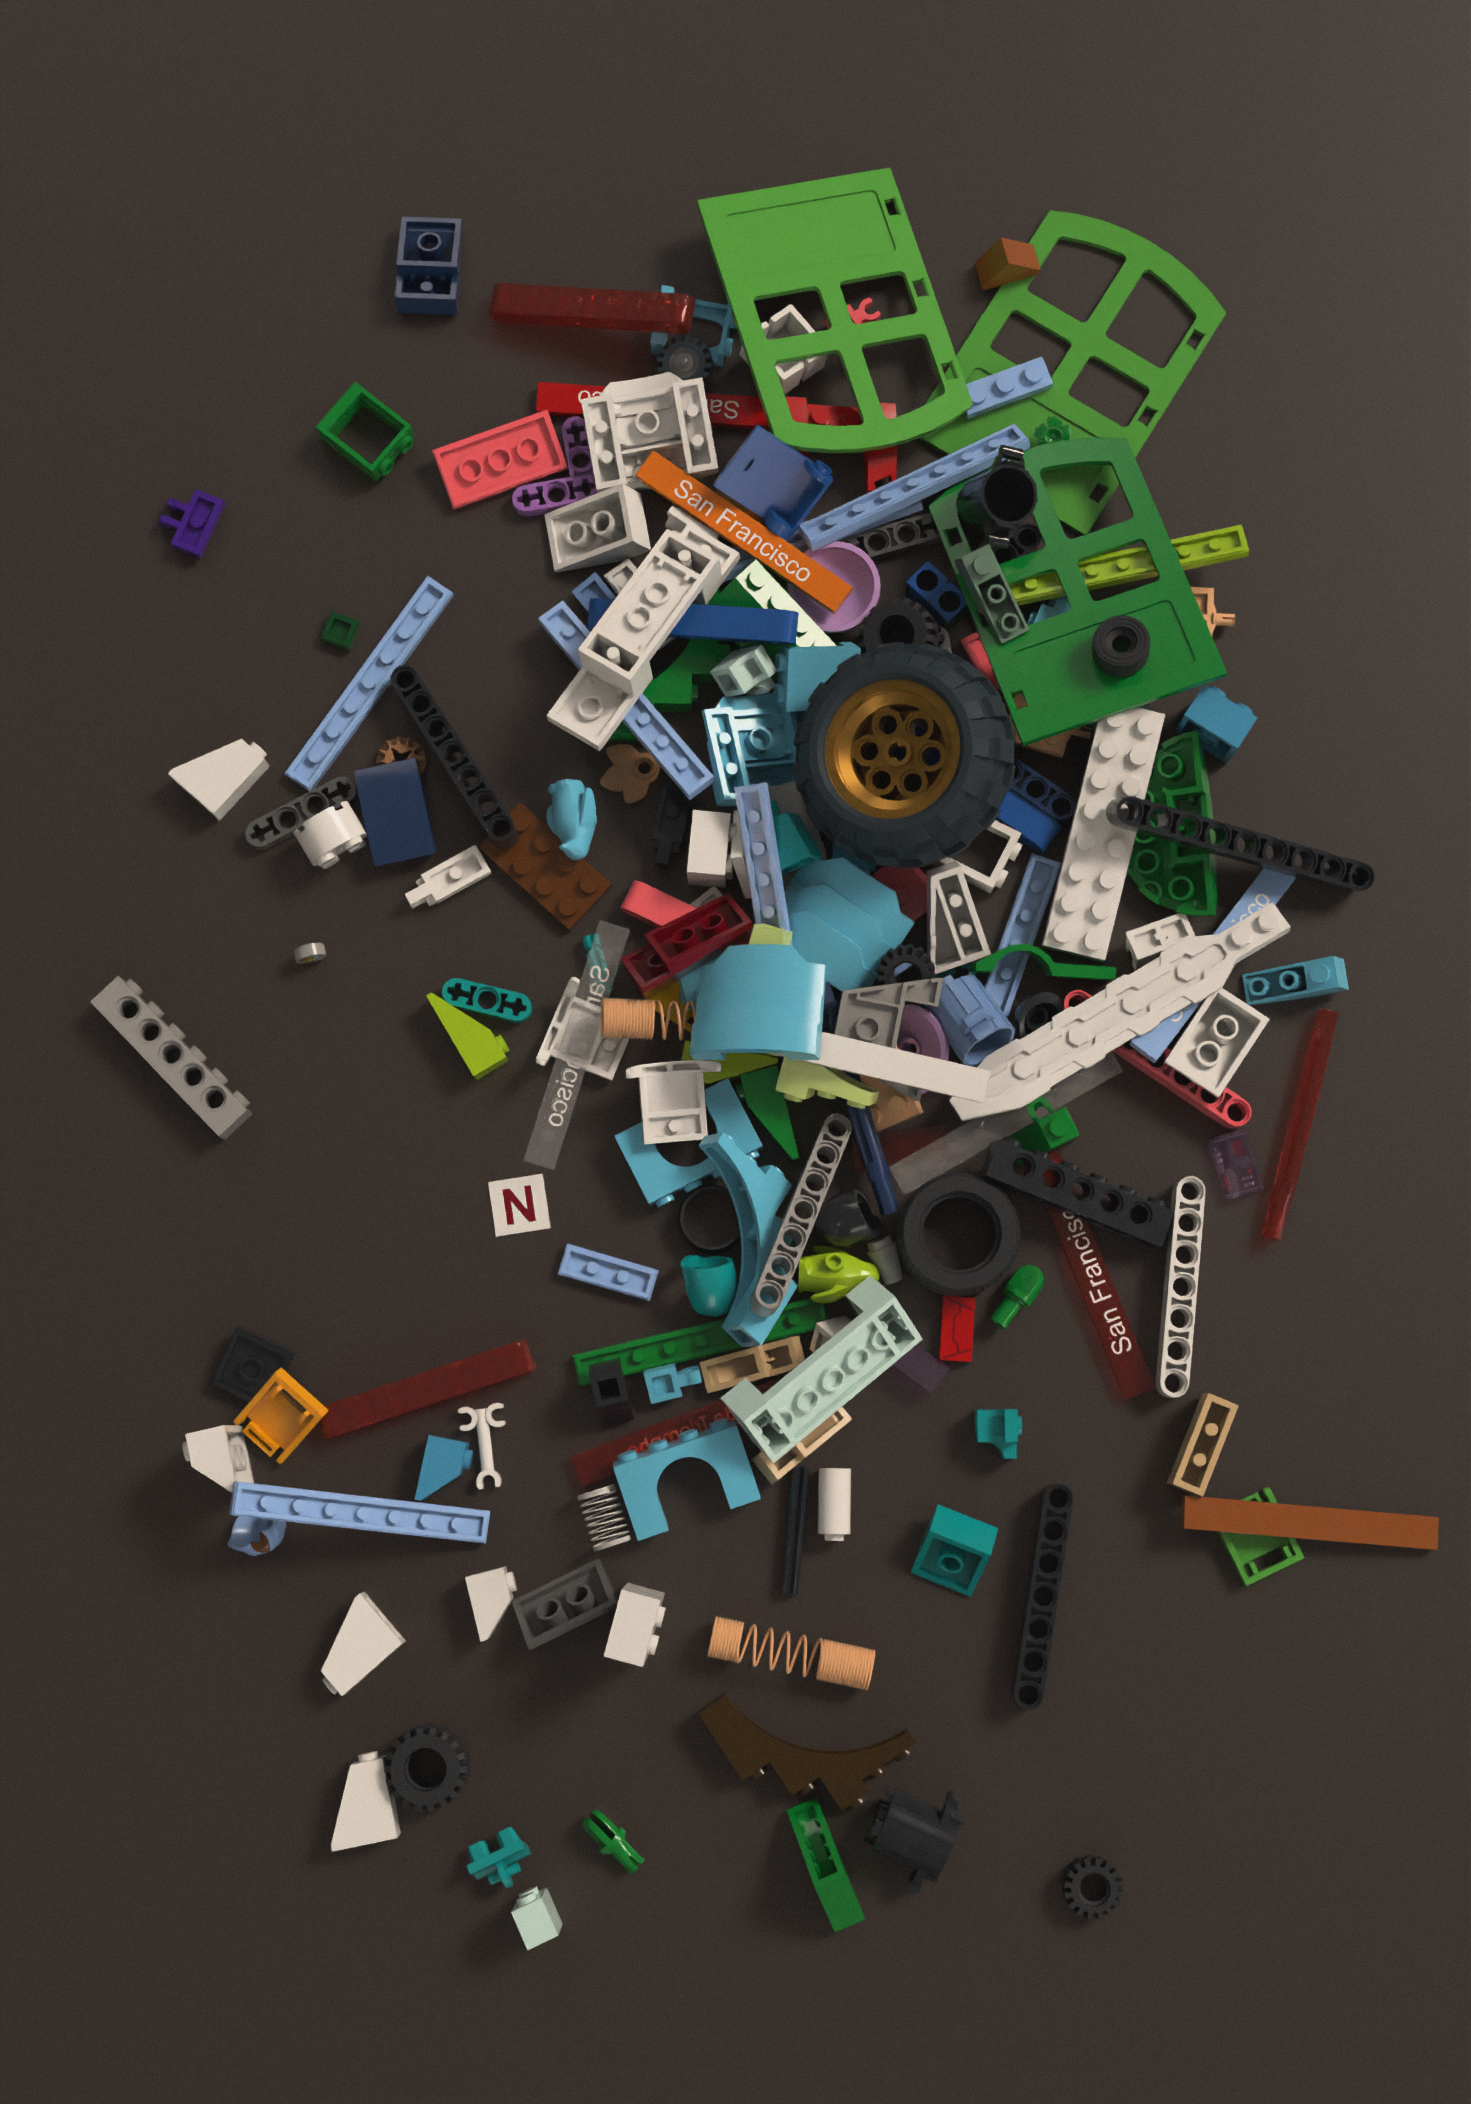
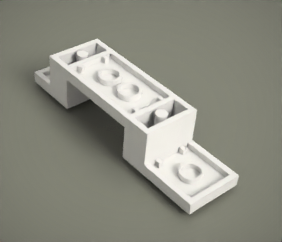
M690 524L686 525L680 535L666 529L579 647L578 652L582 668L546 715L548 721L600 751L653 679L649 661L694 600L707 605L739 561V552Z

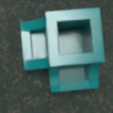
M1018 1409L974 1410L975 1442L993 1444L999 1450L1002 1459H1017L1018 1436H1022V1417L1018 1416Z

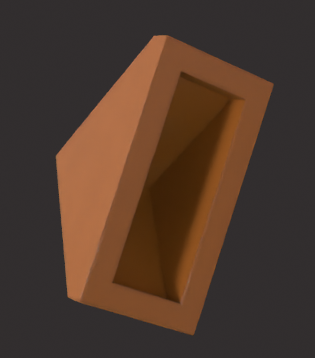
M1002 237L975 261L982 291L1041 274L1033 244Z

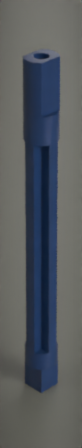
M830 982L825 983L822 1031L834 1034L839 1007L834 999ZM843 1071L851 1078L861 1082L859 1074ZM844 1099L880 1215L885 1216L900 1211L870 1108L867 1105L865 1109L852 1107L846 1104L847 1099Z

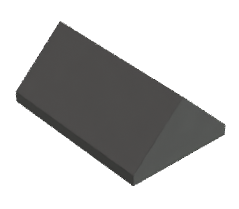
M598 1558L513 1600L512 1604L529 1650H532L616 1608L619 1598L602 1562Z

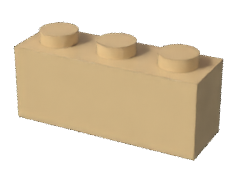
M1202 1393L1167 1484L1196 1496H1204L1239 1405L1210 1393Z

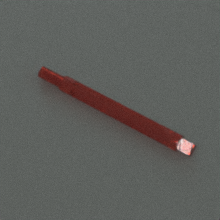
M1325 1008L1318 1010L1315 1025L1312 1029L1269 1200L1270 1204L1261 1237L1272 1241H1282L1335 1034L1334 1030L1339 1013Z

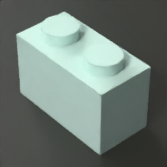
M537 1886L520 1893V1898L516 1900L511 1914L527 1950L557 1937L563 1923L547 1887L538 1890Z

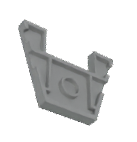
M944 978L843 990L834 1035L896 1049L905 1001L938 1007ZM877 1079L914 1101L920 1102L922 1089Z

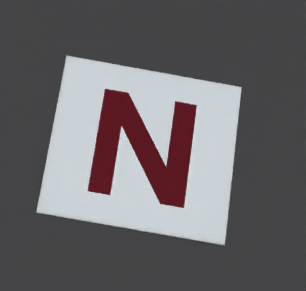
M543 1174L488 1182L496 1237L551 1228Z

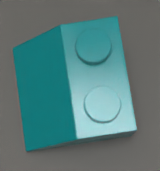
M938 1504L927 1526L910 1573L971 1597L992 1554L998 1528Z

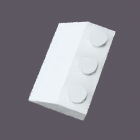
M222 1425L185 1434L186 1442L182 1443L184 1457L187 1462L191 1461V1466L230 1492L233 1491L234 1481L254 1483L246 1440L242 1432L243 1426Z

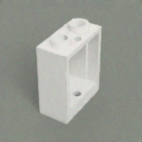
M996 820L988 830L1009 841L991 876L988 877L958 862L961 865L966 882L990 894L995 886L1001 888L1009 873L1004 870L1008 859L1015 861L1023 845L1018 842L1021 835L1020 832ZM946 857L930 864L939 867L955 860Z

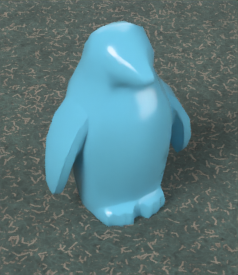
M563 779L556 781L555 784H551L548 787V791L552 795V805L547 809L546 818L548 826L562 842L559 848L564 851L568 858L575 861L584 858L589 851L597 823L596 805L591 788L585 789L584 784L580 780Z

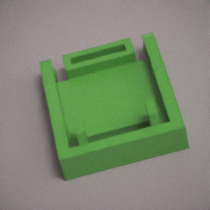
M1269 1487L1263 1488L1262 1492L1266 1499L1265 1502L1277 1503ZM1258 1492L1241 1499L1244 1501L1262 1502ZM1218 1532L1245 1586L1304 1559L1295 1538ZM1279 1547L1284 1559L1258 1571L1254 1561L1251 1560Z

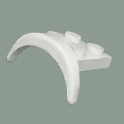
M571 977L536 1057V1063L545 1066L550 1057L567 1063L571 1055L583 1059L582 1061L571 1059L569 1061L571 1065L612 1081L629 1039L601 1037V1008L588 1003L589 1006L597 1008L598 1011L586 1007V1001L576 998L580 980L576 977ZM576 1016L594 1022V1024L585 1022L584 1028L581 1030L583 1021L577 1020L576 1027L573 1029ZM576 1033L590 1037L589 1039L579 1036L577 1040H575V1037L578 1036L576 1035ZM575 1042H578L574 1046L575 1051H577L581 1043L586 1044L587 1048L583 1053L584 1056L572 1052V1045ZM581 1046L578 1052H583L585 1047Z
M711 1060L668 1061L636 1065L625 1070L626 1079L638 1077L643 1144L702 1140L705 1136H708L703 1072L721 1071L720 1062Z

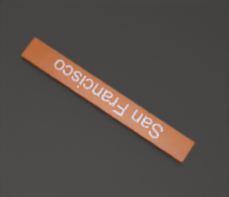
M654 450L635 474L636 479L700 523L718 533L719 536L754 560H757L764 567L834 615L853 591L851 585Z

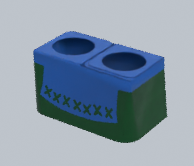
M929 561L906 582V598L923 606L936 619L940 627H943L947 632L951 631L969 613L962 592ZM923 572H929L938 579V584L931 591H923L917 586L916 578ZM946 591L952 592L961 601L959 608L953 612H946L939 605V597Z

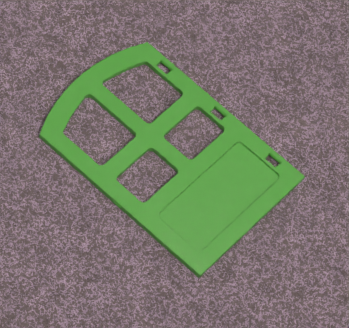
M891 168L697 200L696 206L771 434L799 451L857 453L884 449L918 439L944 427L971 409L973 403ZM893 202L897 214L889 216L885 204ZM895 275L903 277L915 314L862 324L852 322L840 288L841 285ZM921 283L926 296L917 297L914 285ZM811 290L819 294L830 329L769 340L765 337L754 301ZM922 338L926 342L943 395L909 413L893 419H887L883 414L862 349ZM837 354L841 359L862 424L832 426L794 421L775 365L817 356ZM950 365L954 378L946 380L942 367Z
M1050 210L1028 243L1034 246L1040 268L1059 240L1086 244L1123 257L1125 263L1086 322L1078 321L1030 293L1028 287L1036 275L1001 285L956 355L965 383L968 384L1017 366V364L996 353L990 347L1010 315L1017 313L1070 345L1069 351L1051 377L1053 381L1052 388L969 419L966 418L964 413L944 427L918 439L947 456L1015 424L1029 439L1030 448L1039 446L1038 441L1040 440L1034 436L1035 428L1039 427L1042 423L1047 426L1048 417L1056 416L1057 419L1062 421V426H1070L1072 433L1069 440L1096 437L1127 438L1133 455L1136 458L1224 319L1226 311L1211 291L1188 268L1151 241L1127 229L1100 219L1076 213ZM1144 273L1152 274L1163 283L1195 317L1194 323L1164 368L1155 366L1106 336L1107 330ZM1193 332L1203 336L1195 350L1186 344ZM1096 359L1147 389L1148 396L1128 426H1120L1069 395L1070 388L1088 360ZM950 366L944 374L946 380L954 378ZM940 382L926 404L943 395ZM1145 408L1155 412L1147 426L1138 421ZM1110 465L1066 467L1044 471L1040 474L1060 523L1082 536L1089 533L1119 485ZM1097 485L1107 489L1098 503L1089 498Z

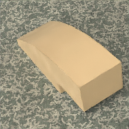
M794 1336L699 1363L708 1394L735 1387L744 1378L753 1382L790 1372L805 1360L799 1336Z
M841 1407L775 1463L762 1451L751 1460L772 1485L851 1421L852 1418Z

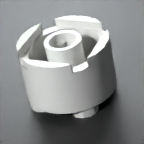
M348 801L341 802L343 808L338 811L331 806L302 824L305 828L304 831L301 832L296 829L293 832L313 866L319 865V867L322 866L323 869H326L340 860L337 855L346 850H349L350 853L356 852L366 845L364 838L367 836V833Z

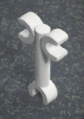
M493 1403L484 1409L474 1410L470 1407L458 1409V1413H469L472 1417L471 1423L460 1426V1430L471 1431L477 1426L481 1472L477 1476L476 1484L479 1489H484L483 1479L487 1475L493 1476L495 1487H500L502 1483L500 1474L494 1470L489 1424L494 1427L506 1425V1421H495L492 1417L495 1409L504 1408V1404Z

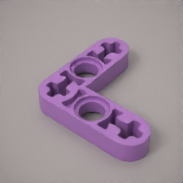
M568 418L562 426L570 477L518 487L512 495L513 505L518 514L534 516L549 513L597 494L585 420L583 418ZM573 427H578L579 431H582L580 432L581 445L576 447L574 436L570 434ZM584 454L589 457L590 462L586 467L578 468L573 465L574 457ZM584 484H589V487L592 488L590 491L591 495L585 496L584 492L581 491ZM568 486H573L575 499H571ZM552 489H562L565 492L564 499L560 502L550 501L548 494ZM543 491L544 505L540 504L538 492ZM524 495H529L530 499H535L530 501V506L524 507L523 502H521Z

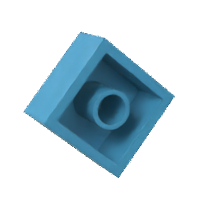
M1204 684L1184 714L1175 732L1181 735L1198 730L1203 750L1227 764L1258 717L1253 715V711L1248 706L1242 703L1235 704L1227 699L1226 694L1219 688L1214 686L1208 687Z

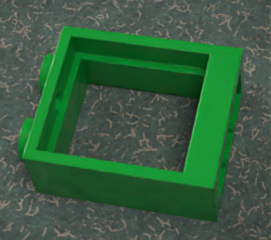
M357 382L351 385L316 426L317 432L323 441L375 482L392 470L395 459L401 453L404 454L411 448L415 437L412 426ZM363 406L398 432V435L373 464L369 463L337 437Z

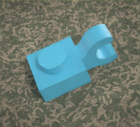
M675 1363L644 1370L643 1373L651 1404L682 1397L681 1387L702 1382L699 1365L690 1366L677 1372Z

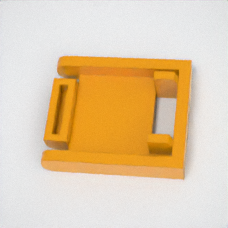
M280 1368L236 1417L233 1423L240 1425L248 1417L251 1422L242 1432L269 1457L280 1447L285 1450L276 1460L281 1465L329 1410L284 1369ZM283 1389L286 1390L294 1399H296V1400H297L305 1409H307V1410L304 1411L302 1408H300V1407H299L291 1398H289L282 1390H283Z

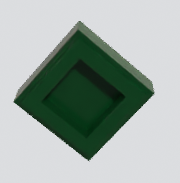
M331 611L320 640L323 643L350 652L361 623L358 620Z

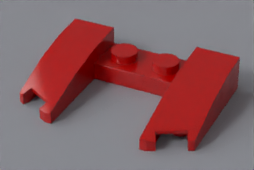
M785 396L792 419L796 422L832 426L862 424L857 407L807 404V398ZM880 402L884 416L887 419L896 418V403ZM897 445L863 452L865 494L876 489L875 482L887 477L889 483L896 480ZM797 450L799 453L808 458V452Z

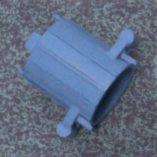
M971 972L968 973L969 975L961 976L955 980L950 974L943 979L938 1007L924 1005V1007L938 1019L946 1033L948 1044L961 1062L971 1067L979 1066L986 1056L1012 1041L1015 1028L979 979Z

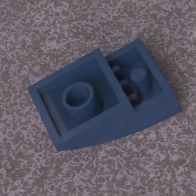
M402 216L396 262L395 302L397 313L458 315L462 260V219Z
M416 757L354 770L374 866L436 853L437 848Z

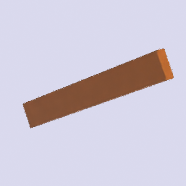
M1182 1496L1181 1529L1438 1550L1439 1517Z

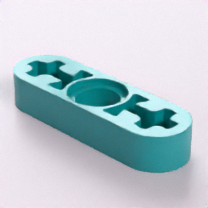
M461 978L448 980L442 989L444 1000L457 1009L514 1023H523L532 1014V1004L529 998L522 993ZM457 985H460L464 993L471 995L472 988L477 989L473 994V1006L468 1005L470 1000L466 997L460 996L457 1001H453V996L449 993L450 989L455 990ZM485 992H491L496 996V1004L490 1009H483L479 1006V997ZM502 996H507L505 1002L516 1005L517 1001L521 1000L526 1011H520L518 1016H514L511 1008L503 1007V1013H499L498 1011L502 1006Z

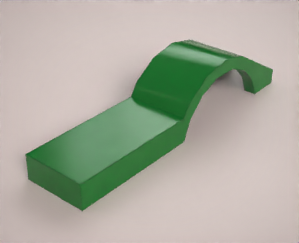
M1028 944L1003 947L991 953V955L970 964V972H993L997 962L1006 954L1022 952L1036 959L1042 966L1045 977L1113 981L1116 980L1117 967L1054 963L1051 957L1039 947Z

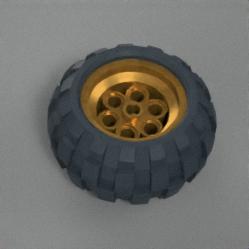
M888 643L879 645L876 649L862 655L857 653L846 659L836 667L838 670L825 683H819L808 699L810 705L802 722L797 724L793 743L796 746V765L793 766V773L797 791L801 793L806 806V813L818 830L822 831L838 848L872 864L888 867L917 868L957 855L968 848L971 842L984 829L988 830L1001 812L999 808L1007 790L1011 789L1016 768L1014 765L1016 739L1012 720L1007 714L1002 697L992 683L969 662L946 649L929 644ZM890 719H896L897 727L895 731L891 734H886L884 730L886 722ZM922 721H927V732L923 736L917 737L915 733L916 726ZM872 745H877V756L875 759L868 761L866 758L868 748ZM898 747L907 751L903 760L894 757V752ZM934 750H939L941 753L940 761L936 765L929 766V754ZM884 774H889L891 778L889 786L885 789H880L878 786L879 778ZM920 776L922 780L920 789L916 792H911L909 782L912 778Z

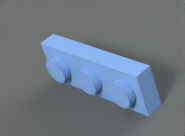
M1038 357L966 384L973 403L971 409L965 412L966 418L978 416L1051 389L1053 381L1043 357Z

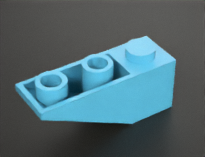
M1336 956L1242 974L1248 1005L1315 997L1349 990L1344 959Z

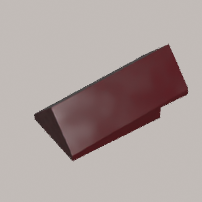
M727 893L644 934L648 945L620 959L640 998L647 1000L718 957L729 946H735L751 937L754 926L736 901Z

